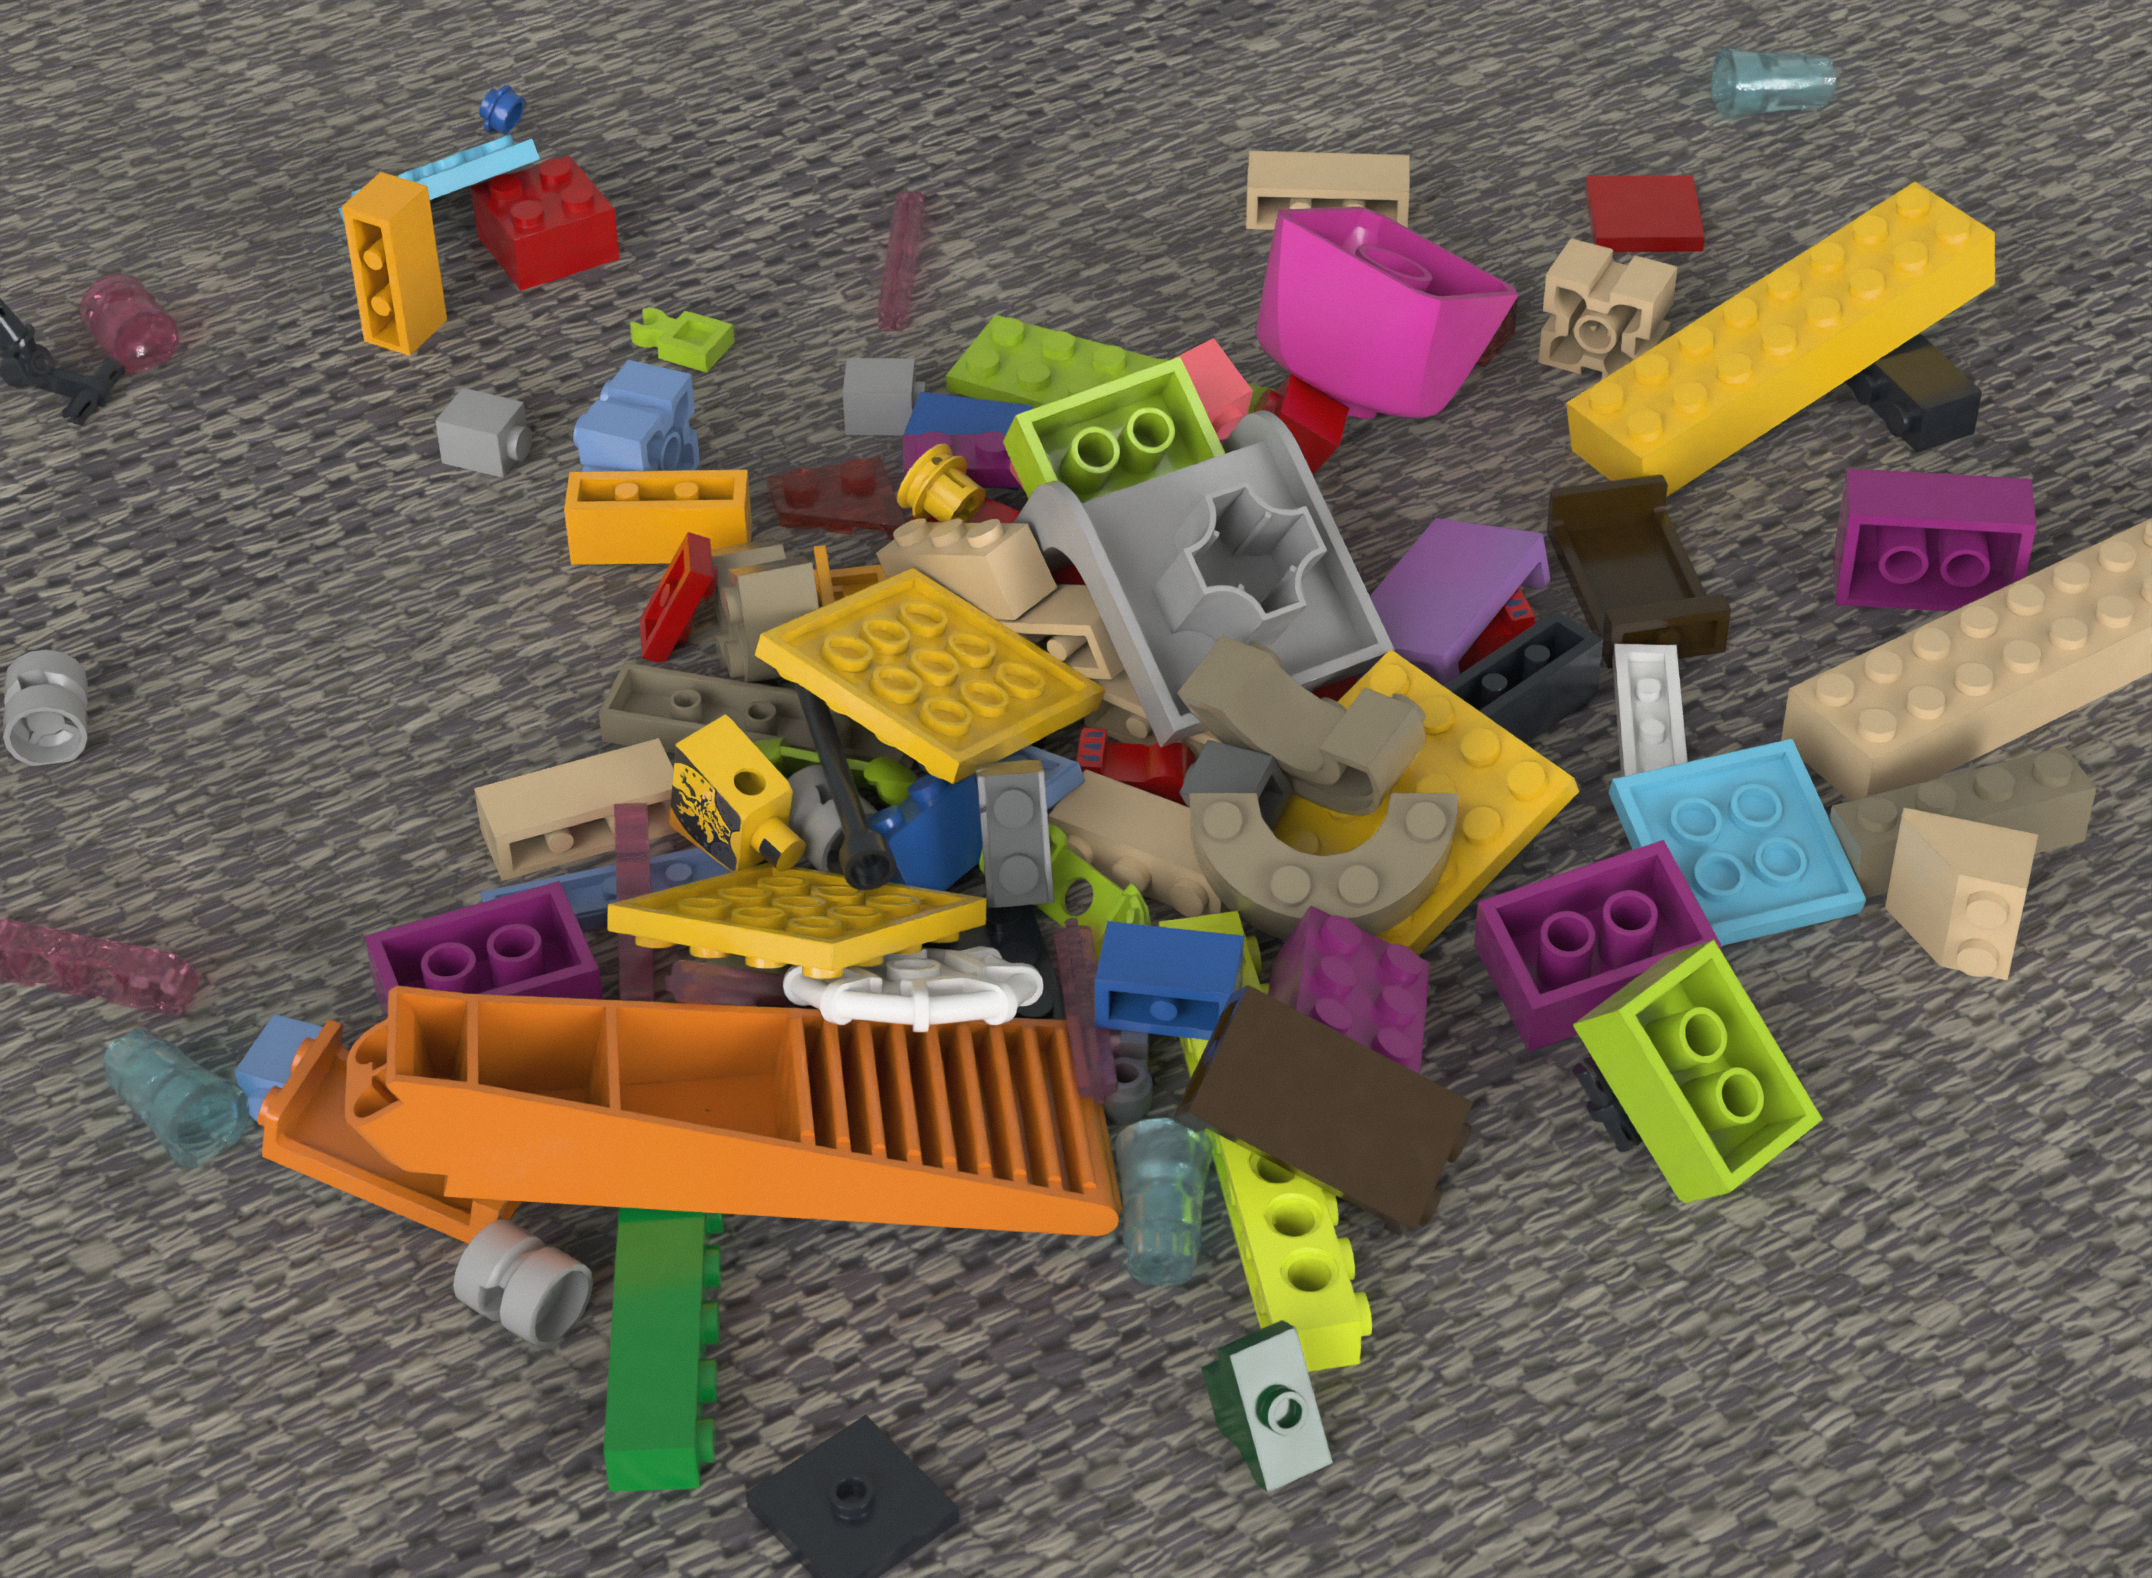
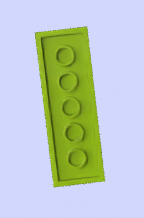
M994 315L947 373L946 391L975 399L1032 405L1034 409L1169 360L1153 358L1124 350L1115 345H1105L1072 336L1067 332L1054 331L1028 324L1016 318ZM1248 383L1253 390L1248 414L1253 413L1258 400L1267 389L1276 390Z

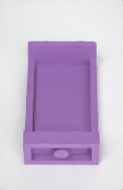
M1436 518L1370 595L1395 649L1394 652L1441 685H1445L1460 675L1459 660L1518 587L1544 589L1550 582L1551 578L1543 533ZM1368 671L1363 672V673H1360V674H1357L1356 683H1357Z

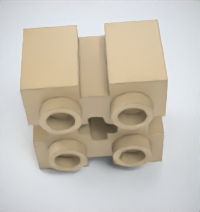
M1571 238L1546 273L1543 311L1552 314L1541 329L1538 363L1581 374L1586 367L1601 371L1602 379L1669 338L1671 322L1663 319L1674 302L1677 266L1634 255L1628 265L1617 263L1613 259V249Z

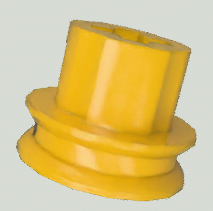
M938 444L926 451L909 469L900 485L897 503L903 509L912 508V514L916 519L925 518L927 520L933 516L939 522L959 518L963 520V523H969L981 508L986 491L965 475L967 461L964 457L952 456V449L947 444Z

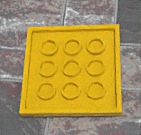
M914 568L761 633L755 652L756 657L775 668L781 677L806 688L824 700L833 711L852 718L875 733L877 739L882 743L898 748L924 765L931 775L947 780L951 784H955L976 773V765L996 763L1099 710L1106 690Z
M1390 649L1338 703L1348 710L1364 688L1389 697L1395 693L1408 697L1426 715L1422 722L1425 730L1423 748L1375 812L1363 816L1343 814L1316 805L1293 793L1273 834L1277 839L1298 852L1319 856L1346 853L1354 850L1374 836L1387 816L1391 793H1459L1452 849L1438 884L1429 897L1410 916L1391 929L1376 935V937L1390 944L1403 945L1419 956L1579 793V789L1574 777Z
M765 863L608 904L607 931L635 936V944L640 947L667 948L676 944L690 946V955L695 957L722 958L732 953L745 956V964L751 967L779 968L787 964L802 966V975L806 977L831 979L842 977L844 975V968L848 966H876L883 964L884 955L919 953L922 951L923 943H948L959 940V932L986 924L987 898L887 882L885 885L873 890H859L850 886L843 874L794 866L780 872L770 863Z

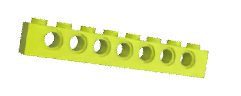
M1238 911L1159 922V927L1244 936L1242 988L1250 985L1268 995L1270 983L1260 984L1258 976L1261 975V956L1255 936L1245 937ZM1179 1037L1191 1078L1209 1040ZM1206 1128V1136L1260 1328H1265L1281 1320L1296 1327L1308 1372L1360 1364L1361 1337L1372 1334V1319L1365 1292L1354 1293L1350 1281L1355 1278V1264L1348 1237L1337 1238L1334 1226L1338 1225L1336 1196Z

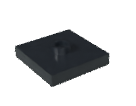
M864 1415L746 1492L747 1508L814 1578H878L960 1522L959 1507L867 1415Z

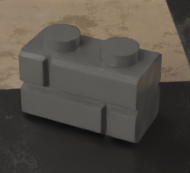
M1023 760L976 765L988 907L997 908L1054 902L1045 777L1042 761Z

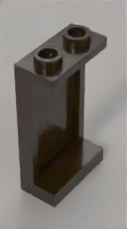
M1663 475L1556 488L1550 492L1547 534L1591 632L1603 639L1601 655L1608 669L1613 668L1614 644L1676 645L1678 659L1724 653L1726 651L1731 608L1724 594L1707 596L1666 512L1668 484Z
M1247 985L1230 994L1171 1120L1196 1133L1206 1128L1386 1221L1384 1229L1399 1235L1415 1231L1418 1225L1424 1227L1437 1210L1443 1190L1436 1186L1446 1162L1453 1163L1459 1157L1468 1141L1471 1125L1465 1123V1119L1473 1102Z

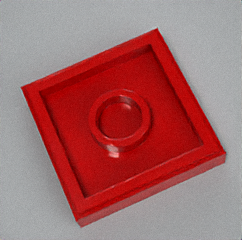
M1693 175L1586 176L1585 194L1593 244L1613 249V252H1703L1705 235Z

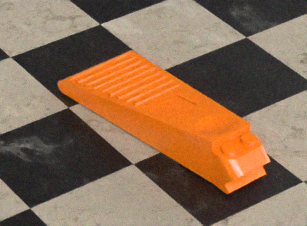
M396 986L388 991V1018L364 1032L352 1046L347 1058L346 1122L389 1163L412 1173L444 1175V1197L1083 1236H1103L1111 1233L1117 1227L1119 1222L1118 1214L1122 1211L1104 1108L1097 1096L1098 1076L1093 1049L1090 1045H1086L1082 1026L1070 1020L1013 1018L1007 1023L991 1025L982 1019L929 1025L928 1032H913L912 1025L857 1019H852L845 1025L834 1024L826 1021L819 1009L465 994Z

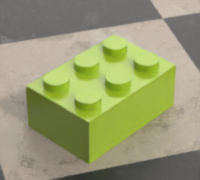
M1181 357L1017 414L1003 440V444L1028 499L1039 485L1051 481H1059L1069 487L1081 503L1226 454Z
M1715 940L1666 955L1573 1024L1677 1198L1684 1203L1732 1192L1823 1120Z

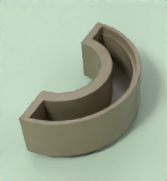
M774 538L712 549V565L718 568V579L708 601L702 600L703 604L714 602L721 634L715 635L722 670H728L731 678H737L739 681L749 683L782 678L775 668L755 656L761 633L819 609L812 562L803 556L786 559L783 544Z
M1222 635L1177 692L1193 715L1223 744L1273 756L1293 787L1294 794L1326 809L1348 815L1363 816L1375 812L1424 746L1425 730L1422 723L1426 718L1424 711L1414 701L1404 695L1395 693L1389 697L1367 688L1361 691L1347 710L1335 700L1327 697L1320 699L1299 685L1280 667V659L1267 646L1257 641H1250L1249 644H1245Z
M1189 793L1191 837L1200 869L1212 890L1228 909L1238 911L1240 919L1270 936L1287 941L1311 905L1332 916L1337 915L1347 918L1359 929L1376 936L1391 929L1410 916L1429 897L1438 884L1452 849L1459 793H1391L1387 816L1374 836L1350 852L1330 856L1298 852L1277 839L1261 817L1257 793Z

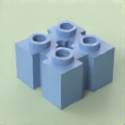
M627 360L615 377L605 383L601 391L600 400H596L588 412L583 413L576 422L573 441L575 447L579 448L580 464L584 465L581 472L695 470L700 464L697 430L689 427V419L695 412L691 374Z

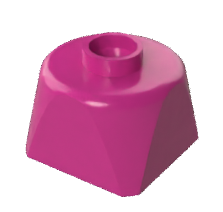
M1363 207L1278 210L1256 324V337L1263 351L1275 363L1300 380L1349 408L1348 416L1372 419L1379 412L1403 418H1427L1440 413L1458 391L1519 294L1510 284L1381 213Z

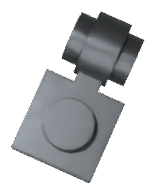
M1108 1029L1107 1060L1111 1062L1107 1064L1098 1076L1097 1096L1104 1108L1106 1118L1117 1125L1135 1124L1151 1108L1153 1083L1152 1077L1148 1073L1149 1033Z

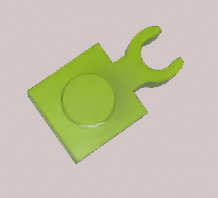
M648 307L642 310L644 325L633 321L630 323L631 338L635 345L645 348L657 347L659 359L706 373L735 343L733 324L689 311H684L677 319L666 316L659 309Z

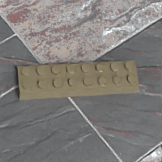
M624 662L599 711L603 742L632 746L659 738L665 752L675 753L676 743L726 714L753 743L760 740L786 737L791 748L817 752L797 691L792 689ZM829 708L846 758L871 762L873 759L888 756L911 770L914 763L913 758L896 747L882 743L877 739L875 733L847 715L837 713Z

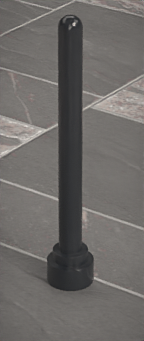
M795 683V688L845 835V840L839 851V862L845 880L850 886L859 890L879 888L889 882L896 871V861L890 843L884 836L870 829L829 707L824 700L798 683Z

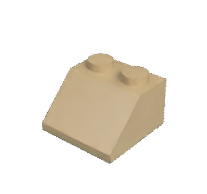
M1903 808L1885 909L1941 967L1960 970L1973 977L1989 976L2008 980L2038 834Z

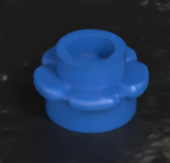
M504 85L499 90L491 89L484 97L479 110L480 117L486 119L484 129L489 133L496 130L507 135L519 123L524 112L525 99L515 94L510 85Z

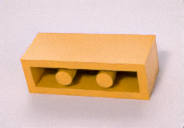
M380 172L342 206L364 341L410 356L447 321L428 186Z
M748 470L569 472L564 513L571 565L670 564L687 532L710 538L711 550L751 542L752 515Z

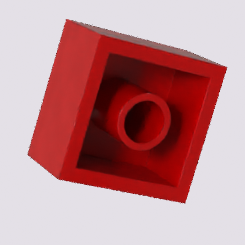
M570 155L563 158L547 159L540 165L515 173L499 174L489 181L471 186L477 236L520 291L620 259L614 207Z

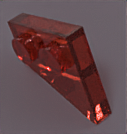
M880 457L852 459L845 463L812 469H796L788 473L767 476L768 493L780 527L805 530L820 528L830 533L852 535L855 528L887 531V539L894 540V531L905 524Z

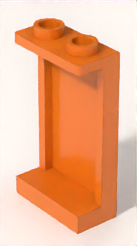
M329 1019L316 1039L306 1037L294 1056L290 1070L291 1076L283 1088L273 1086L260 1107L257 1123L264 1127L262 1157L468 1244L485 1226L497 1220L511 1221L522 1201L444 1197V1175L412 1173L389 1163L346 1122V1065L350 1051L341 1044L342 1023Z

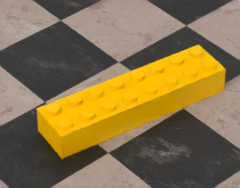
M1911 183L1566 402L1572 451L1610 481L1663 475L1668 484L1666 496L1668 497L1995 284V232L1919 183Z

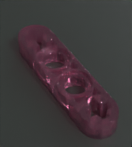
M647 802L614 804L617 902L651 893ZM618 933L620 1000L655 1002L653 948L637 946L635 944V936Z
M0 918V981L35 987L37 983L49 985L46 989L48 991L95 1000L97 995L108 997L107 1003L170 1016L180 1015L199 987V977L195 969L177 955ZM34 954L46 959L54 967H50L49 964H46L43 961L39 960L35 957ZM93 966L99 967L104 971L108 972L114 979H110L108 976H105L101 972L97 971Z

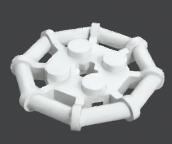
M985 946L962 951L922 947V951L915 954L884 955L883 964L876 966H848L844 968V975L842 977L831 979L806 977L802 975V966L794 965L788 969L783 980L784 993L789 1001L800 1006L812 1005L821 1010L823 1018L830 1023L845 1025L852 1019L908 1024L912 1025L913 1032H928L929 1025L982 1019L991 1025L1007 1023L1014 1018L1017 1007L1028 1006L1036 1002L1042 995L1044 987L1042 977L1036 968L1024 963H1009L1002 959L996 949Z

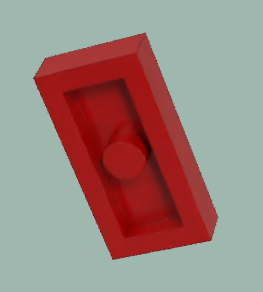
M687 532L640 617L643 659L653 662H666L676 643L682 645L687 640L693 624V613L701 600L708 601L712 596L718 579V568L712 565L710 538Z

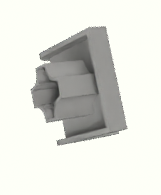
M1266 410L1247 414L1240 420L1222 444L1226 454L1081 503L1073 491L1059 481H1051L1039 485L1034 490L1014 523H1028L1050 572L1072 564L1078 569L1160 747L1208 730L1183 703L1177 692L1222 635L1245 644H1249L1250 641H1257L1267 646L1280 659V667L1299 685L1310 692L1366 672L1390 649L1395 651L1295 438L1276 415Z

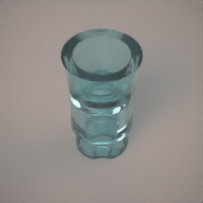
M1722 47L1715 57L1712 71V97L1723 120L1775 111L1805 110L1808 106H1826L1834 95L1835 75L1833 62L1828 56H1808L1804 52H1757Z
M134 1029L128 1035L116 1038L106 1050L102 1060V1064L106 1069V1081L115 1089L118 1098L134 1111L156 1135L170 1158L177 1164L185 1167H199L236 1144L241 1137L249 1117V1101L244 1090L237 1084L210 1072L189 1058L173 1043L161 1039L146 1029Z
M1153 1118L1136 1122L1125 1128L1115 1141V1153L1121 1178L1123 1201V1244L1128 1250L1127 1267L1132 1278L1143 1285L1179 1286L1192 1278V1270L1196 1267L1197 1251L1202 1243V1210L1213 1144L1211 1138L1204 1130L1196 1133L1171 1120L1172 1118Z

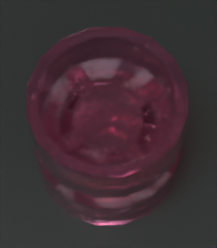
M122 273L106 275L94 282L84 293L80 303V319L84 327L97 343L102 345L109 357L116 358L121 362L118 367L124 365L126 373H142L165 364L174 355L179 343V329L174 319L156 302L154 296L142 282L134 276Z

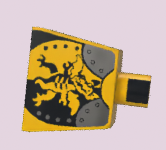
M725 714L676 743L669 825L674 830L702 849L730 872L753 867L765 859L778 871L783 872L794 866L806 849V843L789 828L793 794L789 782L731 718Z

